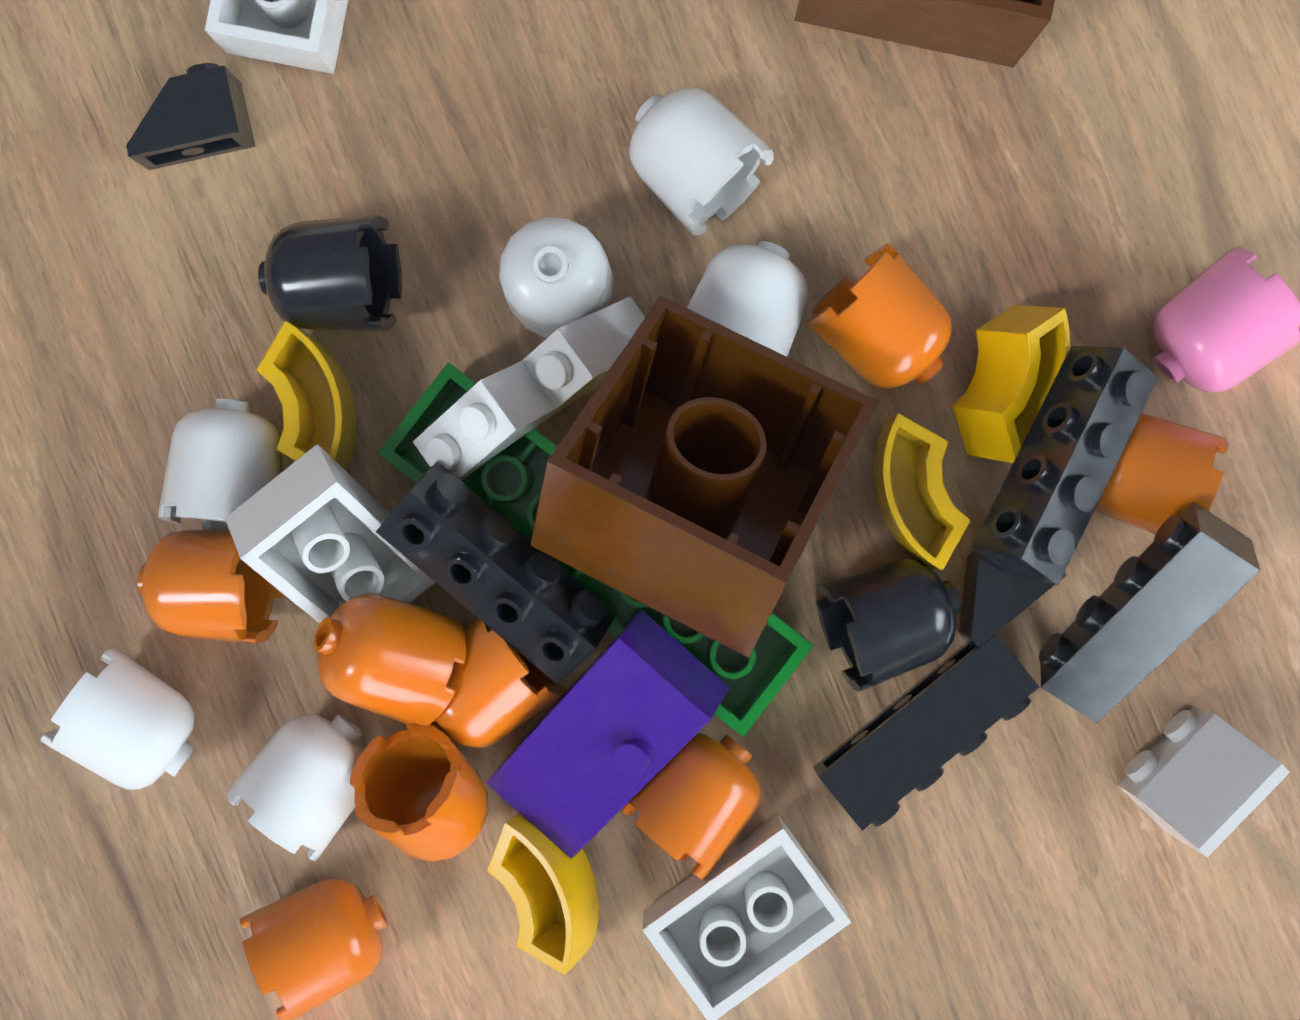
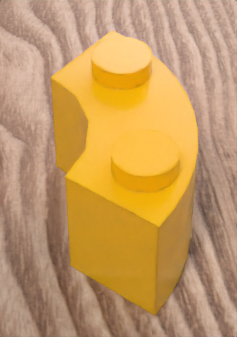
M1013 305L976 329L979 352L975 374L967 391L952 406L967 455L1009 463L1014 462L1070 349V332L1066 308Z
M285 321L256 369L273 385L283 405L284 429L277 450L297 461L318 444L347 471L353 455L357 432L356 407L350 384L337 360L323 344L305 330Z
M897 413L887 417L876 444L873 461V482L876 500L888 529L899 544L916 560L924 562L931 569L943 571L971 521L953 505L943 486L942 461L949 441Z
M518 813L505 823L487 872L504 885L516 906L520 926L516 947L565 976L592 947L597 933L599 896L596 879L583 848L571 859L525 817Z

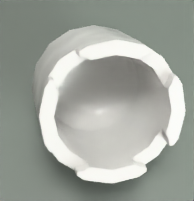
M684 87L669 92L663 97L654 95L640 107L635 116L638 124L633 131L629 146L630 160L639 177L692 235L704 234L707 231V226L703 222L714 214L722 221L728 218L761 182L753 174L762 162L765 166L770 165L774 159L773 150L719 100L705 90L692 87Z
M544 217L526 223L510 237L500 257L499 280L510 310L526 329L544 338H548L554 331L564 325L609 306L612 301L614 276L601 243L588 228L570 219Z
M760 241L757 246L749 244L732 245L716 253L687 308L787 357L807 307L809 289L803 274L788 260L789 253L779 245L767 241Z
M216 399L215 408H201L184 415L176 424L172 434L158 518L177 524L181 523V517L203 519L202 528L229 529L225 517L280 474L282 452L277 450V446L281 436L276 427L267 419L251 414L250 403L234 399Z
M111 647L101 656V660L107 663L108 666L102 670L97 678L88 672L81 677L51 719L52 722L60 726V729L57 730L55 728L51 732L47 731L42 736L41 742L116 786L127 790H139L152 785L165 771L175 777L191 756L195 748L186 742L194 728V712L190 702L179 692L116 648Z
M304 714L292 718L276 732L226 792L227 799L233 806H238L243 799L255 811L248 819V822L253 827L291 853L295 854L301 845L308 847L307 855L309 859L316 861L356 807L354 804L355 789L350 785V776L358 756L365 749L359 743L365 734L355 724L339 714L332 722L314 714Z

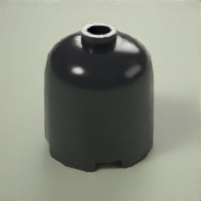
M380 215L301 221L287 225L273 236L266 252L265 261H262L259 265L258 281L261 291L268 295L271 305L284 322L287 321L301 329L390 330L397 320L394 314H388L390 300L401 298L402 270L398 245L386 244L383 231H387L389 222Z
M908 558L892 560L817 584L818 591L821 595L826 596L823 599L817 600L816 606L827 644L831 651L841 647L851 667L841 671L852 689L858 692L935 661L946 653L954 641L956 631L955 613L960 611L958 594L950 581L945 580L942 582L938 574L922 561Z

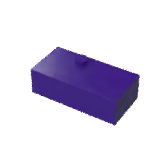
M640 610L511 751L486 784L572 859L712 719L729 687L643 610Z

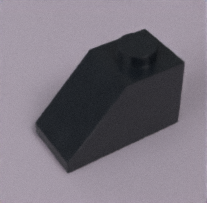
M201 63L189 67L186 70L187 74L170 77L127 143L128 157L146 169L153 170L255 147L242 83L225 66H219L214 63Z
M974 550L966 558L959 635L966 643L980 647L1055 586V584L1009 574Z

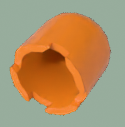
M889 242L864 259L865 263L870 267L866 273L853 284L845 276L817 304L811 312L813 316L806 321V324L864 381L880 389L902 387L913 379L921 385L931 379L945 363L940 355L947 347L952 333L951 318L943 304Z
M1141 413L1095 510L1156 535L1160 526L1173 515L1180 516L1193 502L1209 511L1224 473L1221 470L1212 468L1216 452L1224 454L1228 451L1226 438Z
M189 529L167 534L152 548L146 563L139 571L137 581L139 593L143 596L145 608L151 620L162 630L183 637L254 644L267 641L278 624V620H268L272 611L274 598L285 597L282 592L240 559L229 529Z
M365 593L349 598L333 613L331 618L326 617L322 620L315 633L313 647L318 652L317 664L320 680L333 696L346 703L405 724L416 723L428 726L441 716L453 698L455 689L446 685L452 673L454 661L461 664L465 662L466 634L460 621L449 618L442 613L381 594Z
M478 618L464 630L466 634L465 662L461 664L454 661L452 673L446 685L455 689L453 698L441 716L430 725L435 726L448 737L464 746L485 748L496 743L557 700L566 691L564 686L559 683L554 685L552 679Z
M411 723L406 724L407 730L398 731L387 739L381 735L377 736L358 756L350 776V785L355 789L354 804L356 808L354 812L356 817L403 853L415 859L436 862L451 859L467 849L481 833L488 815V792L477 770L455 743L433 725L423 726Z
M697 733L620 811L625 815L631 816L637 810L641 815L634 824L676 861H679L681 858L685 862L691 856L698 862L691 871L704 881L746 826L760 804L761 788L758 778L746 766L752 755L728 735H725L718 742L706 734Z
M332 877L321 880L243 916L240 919V924L245 929L251 927L253 936L242 941V945L259 990L263 996L275 991L283 1006L276 1009L277 1017L280 1020H293L358 984L374 972L382 958L383 941L380 930L388 926V921L375 895L365 899L356 885L346 879Z

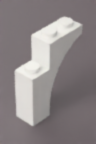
M628 297L558 328L522 361L481 379L413 441L414 445L430 467L438 461L453 475L464 480L529 431L598 388L645 319V316L633 299Z

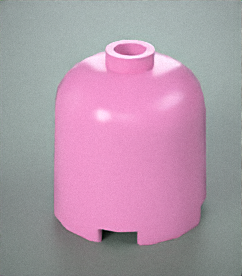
M1241 247L1231 249L1168 300L1157 312L1153 322L1154 341L1161 353L1154 357V361L1161 372L1174 384L1183 379L1190 386L1204 392L1226 391L1238 385L1300 342V327H1298L1300 325V303L1277 273H1274L1265 280L1249 265L1257 258L1251 251Z

